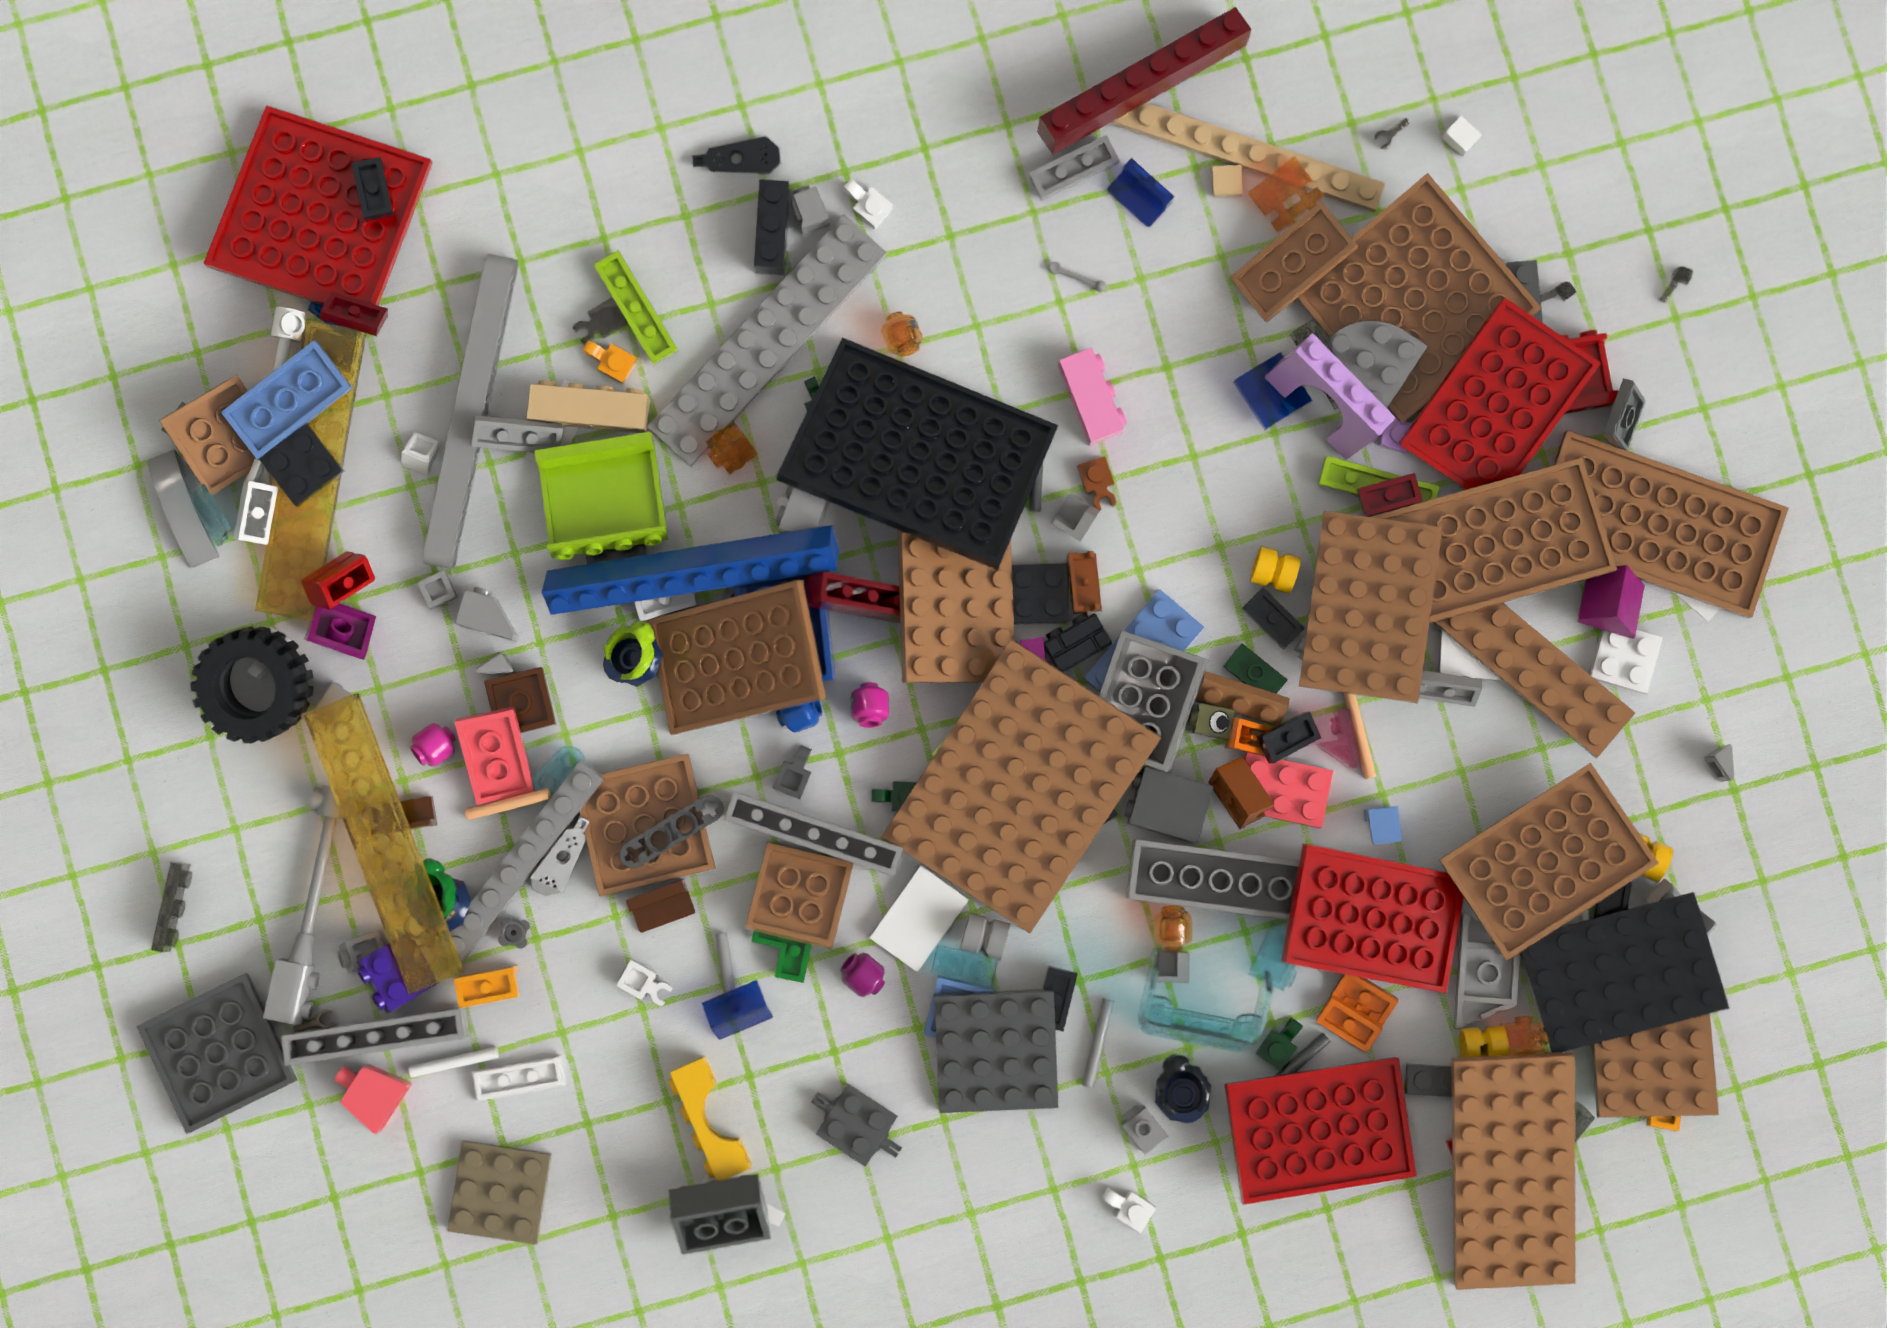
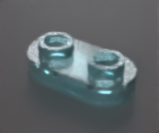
M573 746L560 748L534 774L533 787L535 791L548 788L545 786L544 780L546 777L551 776L554 779V784L549 789L551 796H553L578 762L581 760L585 762L583 753ZM572 755L575 758V763L573 766L568 767L565 764V759L567 756Z

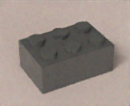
M758 1174L714 1180L708 1183L682 1186L669 1190L671 1221L682 1255L771 1239L768 1208Z

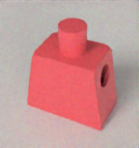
M370 1064L363 1066L358 1074L343 1066L334 1079L335 1082L348 1089L340 1101L341 1104L374 1134L383 1130L413 1084L406 1079Z

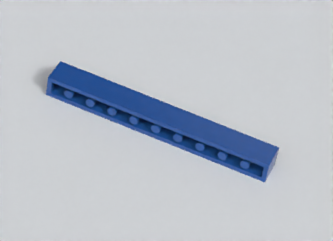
M829 525L553 569L546 572L542 595L550 615L797 577L822 571H835L838 565L839 546L833 527Z

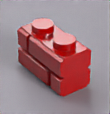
M346 551L303 578L301 584L311 605L330 610L338 605L340 601L346 600L374 582L375 576L365 555Z

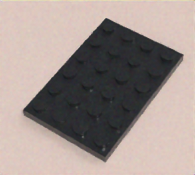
M1694 892L1559 927L1521 951L1551 1053L1565 1052L1730 1009Z

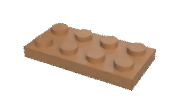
M1321 201L1230 276V278L1263 320L1268 323L1354 252L1358 245Z

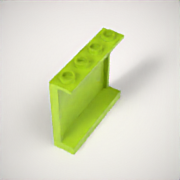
M651 432L535 450V458L540 472L549 542L547 549L552 559L568 560L573 558L574 555L584 553L587 555H598L603 550L609 549L624 551L631 549L633 545L639 544L655 546L664 540H669L656 448Z

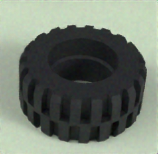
M252 626L227 633L209 643V648L202 650L198 656V660L201 662L193 667L192 675L197 676L195 681L190 682L191 692H196L197 698L193 700L195 708L201 707L204 714L200 717L204 723L210 721L214 725L212 730L218 735L224 732L227 733L226 738L228 740L236 742L242 739L243 743L250 744L257 741L264 742L296 725L302 719L301 714L307 712L310 706L307 698L313 696L314 687L308 685V681L313 679L312 670H306L304 664L309 660L305 654H298L296 650L299 648V645L294 640L287 642L285 641L286 635L280 631L271 633L270 628L259 627L254 629ZM242 658H252L261 662L270 671L274 679L275 697L272 705L264 711L259 712L248 709L233 694L230 684L231 671L234 664Z

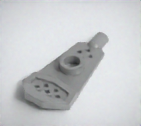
M580 816L573 828L565 829L540 864L534 868L529 875L531 887L534 891L545 896L563 893L586 841L583 833L590 823L588 819ZM566 851L567 854L564 859L559 860L556 858L558 852Z

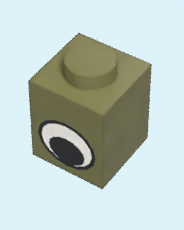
M1200 703L1196 709H1192L1188 726L1193 727L1192 734L1228 740L1230 739L1235 710Z

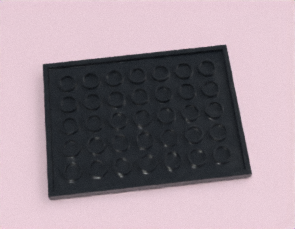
M842 337L777 473L776 480L998 570L1058 425Z

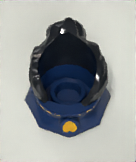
M1172 1054L1164 1060L1162 1064L1163 1072L1156 1080L1155 1103L1169 1120L1193 1123L1200 1119L1205 1111L1209 1109L1211 1084L1200 1067L1189 1065L1188 1058L1183 1055Z

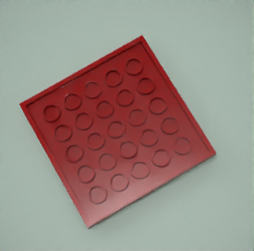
M266 105L204 260V265L208 268L321 305L325 304L331 291L379 305L433 162L429 158ZM381 157L394 216L365 222L351 163Z

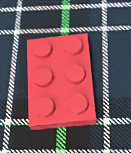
M514 707L466 716L455 720L476 805L535 791Z
M1249 752L1245 753L1244 760L1274 802L1273 807L1264 812V817L1322 828L1333 770L1286 760H1279L1276 763L1269 764L1266 756Z

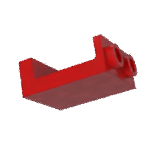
M1597 330L1582 332L1579 334L1580 337L1569 339L1568 335H1561L1601 363L1565 414L1613 406L1618 390H1613L1604 345V341L1608 339L1607 333L1598 334Z

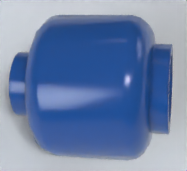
M819 700L776 711L780 725L782 727L786 726L794 733L816 726L819 722V717L823 713Z

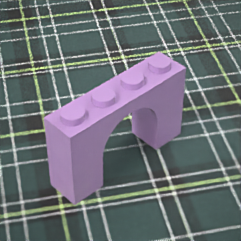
M1313 333L1283 357L1265 376L1269 383L1284 398L1299 386L1311 385L1326 392L1337 403L1341 410L1343 421L1326 440L1345 460L1379 437L1396 418Z

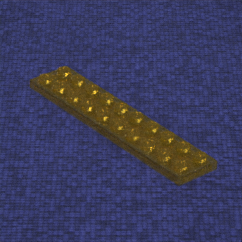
M306 320L301 350L313 340L318 341L353 387L352 390L308 423L343 468L367 333L347 327ZM341 475L299 507L292 503L277 483V497L268 545H266L255 611L311 621L316 606L311 605L301 580L326 564Z
M353 693L304 715L408 994L415 993L464 973L359 693Z

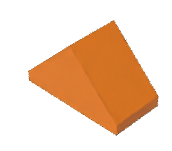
M1233 718L1230 739L1226 740L1225 748L1265 756L1257 737L1273 728L1241 718Z

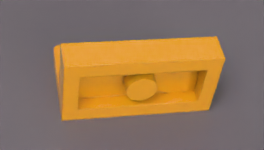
M518 965L454 978L459 1008L519 997L516 972L519 971Z

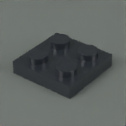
M307 423L259 459L296 507H299L345 472Z
M1067 563L1012 565L1014 624L1068 623Z

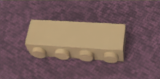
M539 380V384H530L527 419L531 421L560 423L566 427L645 433L648 429L650 398L648 394H643L644 390L637 388H626V392H617L611 386L599 385L597 390L585 389V385L580 383H568V387L556 386V382Z

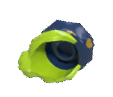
M634 621L631 626H620L610 635L607 643L603 645L605 654L603 661L604 672L609 679L615 682L628 683L635 687L657 676L663 654L648 622Z

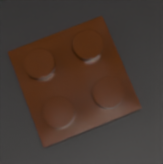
M543 667L484 681L491 711L514 707L521 733L557 724Z

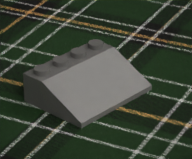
M1121 630L1099 696L1161 736L1160 741L1144 764L1165 772L1171 771L1209 659Z

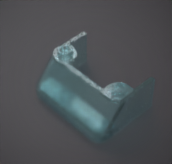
M1153 948L1138 1011L1139 1029L1150 1036L1237 1053L1250 1050L1263 1033L1273 993L1270 971L1264 970L1254 1014L1245 1013L1239 1015L1236 1019L1189 1011L1174 1008L1168 998L1154 995L1159 974V949Z

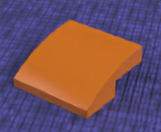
M1343 974L1320 1011L1316 1022L1367 1053L1382 1031V1025L1397 1005L1398 998L1366 978Z

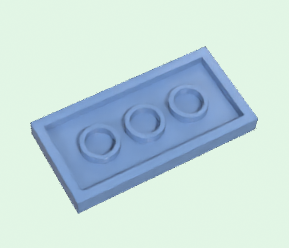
M313 340L221 413L255 458L259 460L303 425L308 424L352 390L353 387L318 341Z
M1159 589L1124 631L1184 651L1202 631L1204 626ZM1119 637L1084 676V679L1099 692L1102 689Z

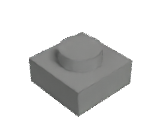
M445 570L417 582L430 610L458 598Z

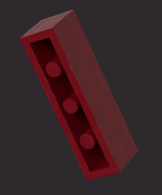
M824 571L805 576L804 590L808 607L900 623L899 586Z

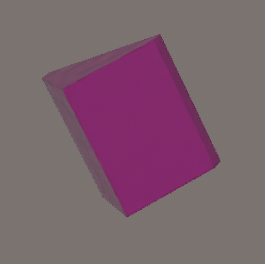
M1627 565L1616 566L1617 570L1614 572L1586 579L1577 622L1634 639L1645 585Z
M340 603L330 610L316 606L304 640L364 660L376 616Z

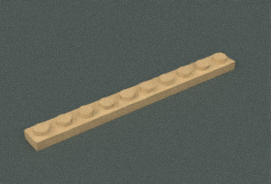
M1144 103L1109 123L1231 165H1241L1243 169L1371 212L1376 211L1385 185L1384 182L1149 103Z

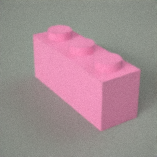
M1089 348L1059 360L1058 367L1089 446L1122 434L1126 419L1122 409H1116L1112 398L1116 397L1111 381L1106 382L1102 374L1105 366L1101 355H1095L1093 348Z

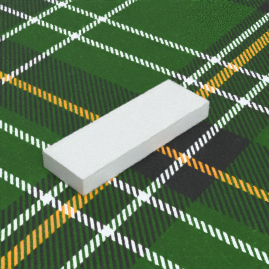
M561 1055L472 1071L476 1101L566 1085Z

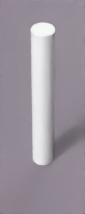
M496 1046L409 1066V1074L412 1078L499 1058L498 1048Z

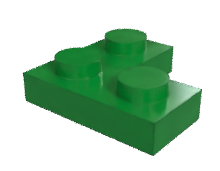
M754 931L751 942L780 948L774 977L804 983L812 945Z

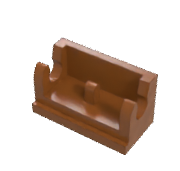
M1094 551L1082 554L1077 552L1068 553L1067 566L1072 613L1101 612L1102 606L1096 553Z
M1243 757L1216 768L1208 781L1209 785L1214 786L1213 791L1239 829L1245 828V826L1265 816L1264 812L1274 805V802Z

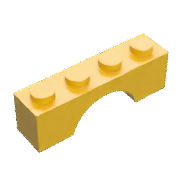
M706 1056L670 1072L672 1078L668 1079L670 1088L675 1096L680 1095L683 1106L680 1107L682 1116L686 1123H692L696 1132L692 1134V1138L697 1150L703 1149L707 1161H704V1166L710 1179L715 1177L716 1180H725L751 1169L752 1163L741 1138L725 1137L717 1133L707 1121L705 1101L708 1093L717 1082Z

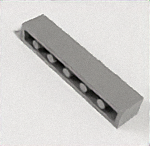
M734 791L724 818L726 821L891 876L895 875L903 851L902 847Z
M464 1007L282 1035L281 1040L284 1063L287 1066L464 1039L470 1036L467 1008Z

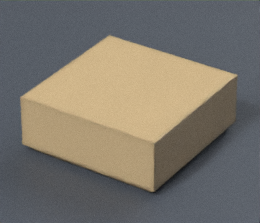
M1241 165L1212 166L1213 197L1242 196Z

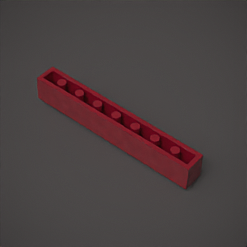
M1234 7L1040 116L1037 133L1052 155L1244 48L1247 46L1252 29L1238 9Z

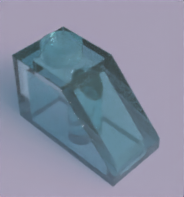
M1272 921L1248 975L1284 991L1286 986L1289 988L1292 986L1296 978L1297 971L1294 970L1296 965L1281 962L1286 935L1282 924Z

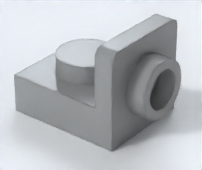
M379 930L345 941L339 945L338 959L343 968L346 967L348 973L359 968L357 961L384 946Z

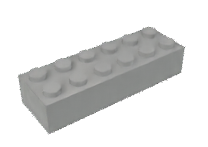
M1133 840L1126 898L1289 920L1300 861Z

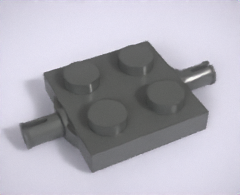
M847 1084L841 1095L833 1100V1102L817 1092L815 1097L823 1101L824 1104L813 1098L811 1103L826 1113L816 1135L865 1167L873 1154L880 1149L891 1154L894 1158L898 1156V1153L889 1148V1146L899 1152L902 1147L888 1139L889 1130L898 1117L896 1114L850 1084Z

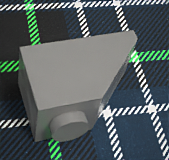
M475 587L473 592L469 590L464 591L455 624L517 642L518 635L500 602L491 597L492 591Z

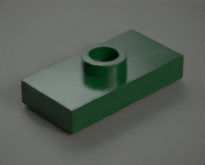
M1243 643L1239 645L1223 665L1226 670L1244 684L1276 694L1288 680Z

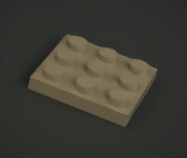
M462 1141L447 1231L536 1245L539 1238L552 1154Z

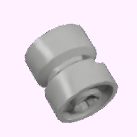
M970 913L960 950L974 954L981 950L985 957L1000 961L1010 923L996 919L989 923L985 916Z

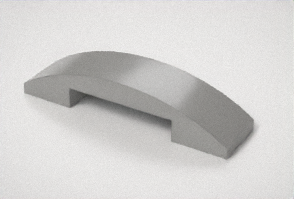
M173 449L147 460L151 478L167 521L190 567L194 568L220 557L208 529H205L185 480V477H187L176 450Z

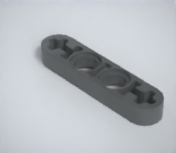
M713 795L704 796L622 846L619 856L621 862L629 868H638L722 817L724 812L722 801ZM706 801L712 804L716 802L718 805L715 809L716 815L712 817L710 814H705L700 817L704 823L699 826L698 819L691 812V809L696 807V811L699 813L706 808L704 804ZM683 815L689 816L693 821L692 829L686 833L680 832L676 826L678 818ZM656 831H663L667 835V843L662 848H656L651 843V836ZM645 838L646 845L653 854L648 856V852L644 851L638 855L640 861L637 863L634 860L628 861L626 859V856L629 854L628 848L632 847L634 850L641 848L644 845L640 843V840Z

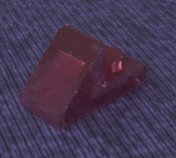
M1350 709L1334 711V717L1330 718L1332 734L1337 735L1338 740L1315 745L1348 769L1359 767Z

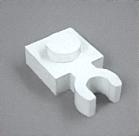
M633 959L630 960L616 985L641 1000L648 993L651 995L652 1001L660 1006H663L665 1001L658 997L659 989L663 988L669 992L673 990V987L668 983L654 982L658 973Z

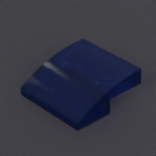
M1281 352L1233 381L1264 430H1267L1313 401L1303 385L1284 398L1265 378L1272 368L1284 357Z

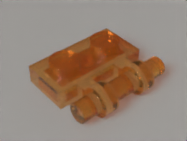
M1295 156L1248 191V195L1265 216L1274 209L1277 211L1279 217L1271 222L1277 232L1286 225L1288 227L1296 222L1294 220L1307 209L1310 211L1316 206V202L1324 196L1318 187L1310 193L1304 189V186L1312 178ZM1296 193L1301 200L1287 210L1282 203Z

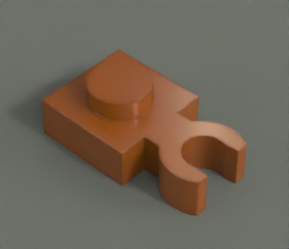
M1106 457L1077 465L1085 493H1095L1094 507L1101 511L1099 503L1101 498L1109 499L1111 507H1114L1116 505V498L1107 489V487L1114 485V481Z

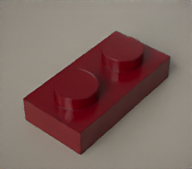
M331 291L320 311L321 320L374 336L379 334L388 317V308Z
M1415 473L1356 490L1363 515L1366 517L1418 504L1423 501Z

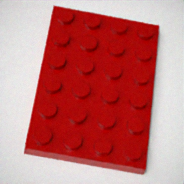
M1503 296L1404 434L1399 444L1466 490L1518 476L1528 465L1601 363Z
M1303 844L1281 962L1447 993L1464 897L1446 872Z
M1399 1057L1224 1084L1241 1203L1244 1205L1417 1177Z

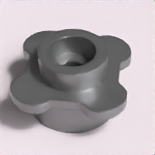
M510 917L504 918L501 921L502 929L501 936L498 938L499 944L501 946L515 945L518 949L526 947L528 943L526 933L530 929L529 922L527 920L513 921ZM513 930H516V936L511 934Z

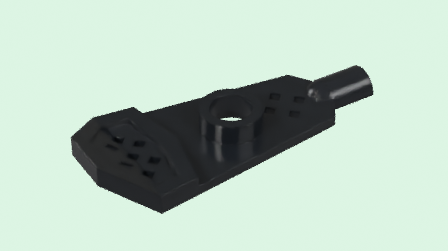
M767 136L709 148L704 155L692 156L693 167L707 166L711 172L771 174L781 164L780 149ZM734 154L742 156L740 163L735 164L731 161Z

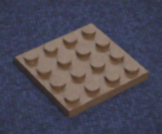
M689 754L600 774L605 778L580 810V815L590 821L584 832L599 897L716 869L706 827L638 868L625 866L619 857L622 846L699 800ZM696 807L691 809V812L697 817L700 826L704 823L700 818L703 816V811L697 813ZM687 815L680 816L676 822L677 829L683 833L689 832L693 827L692 819ZM663 831L654 832L651 836L652 845L656 848L664 847L667 843V835ZM645 838L640 840V843L644 845L637 850H634L632 847L628 848L629 854L626 856L628 861L634 860L637 863L640 861L638 855L644 851L648 852V856L653 854L647 847Z
M1710 1014L1591 1045L1597 1118L1719 1115Z

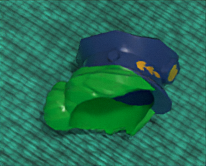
M427 858L420 862L416 867V876L409 883V891L407 893L410 903L407 906L417 916L419 924L423 927L436 930L440 934L449 933L463 924L467 909L471 903L465 882L454 879L445 873L444 866L437 860Z

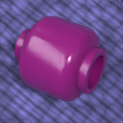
M867 953L852 954L840 969L843 984L860 997H865L871 993L876 995L885 984L883 980L885 974L884 967Z

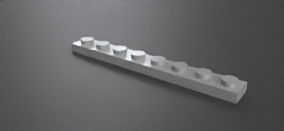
M582 760L578 762L472 899L463 924L446 933L435 947L458 966L464 962L529 878L534 868L539 865L564 830L567 829L605 779Z

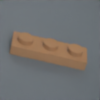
M1205 671L1196 696L1198 701L1232 709L1236 713L1277 726L1281 724L1290 700L1288 697Z

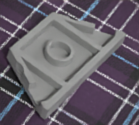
M1461 914L1453 1026L1459 1029L1477 1020L1488 1018L1497 1012L1517 1006L1520 953L1507 961L1502 955H1497L1494 951L1495 944L1482 924L1469 914Z

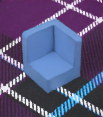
M1398 806L1364 810L1365 821H1369L1372 844L1402 841Z

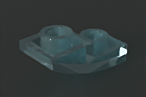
M937 944L931 974L992 988L998 960Z

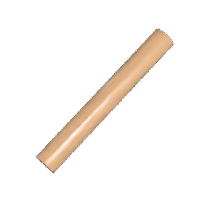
M1344 693L1364 778L1376 777L1356 695Z
M549 788L468 808L465 810V815L468 820H473L550 800L551 791Z

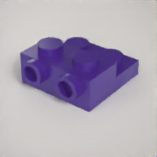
M411 931L357 961L359 968L356 970L360 979L365 985L370 984L374 991V994L371 996L375 1005L380 1011L384 1009L386 1014L440 983Z

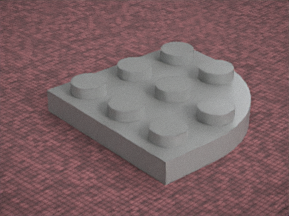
M1363 321L1348 325L1337 331L1324 343L1386 408H1388L1428 348L1427 344L1407 331L1383 321Z

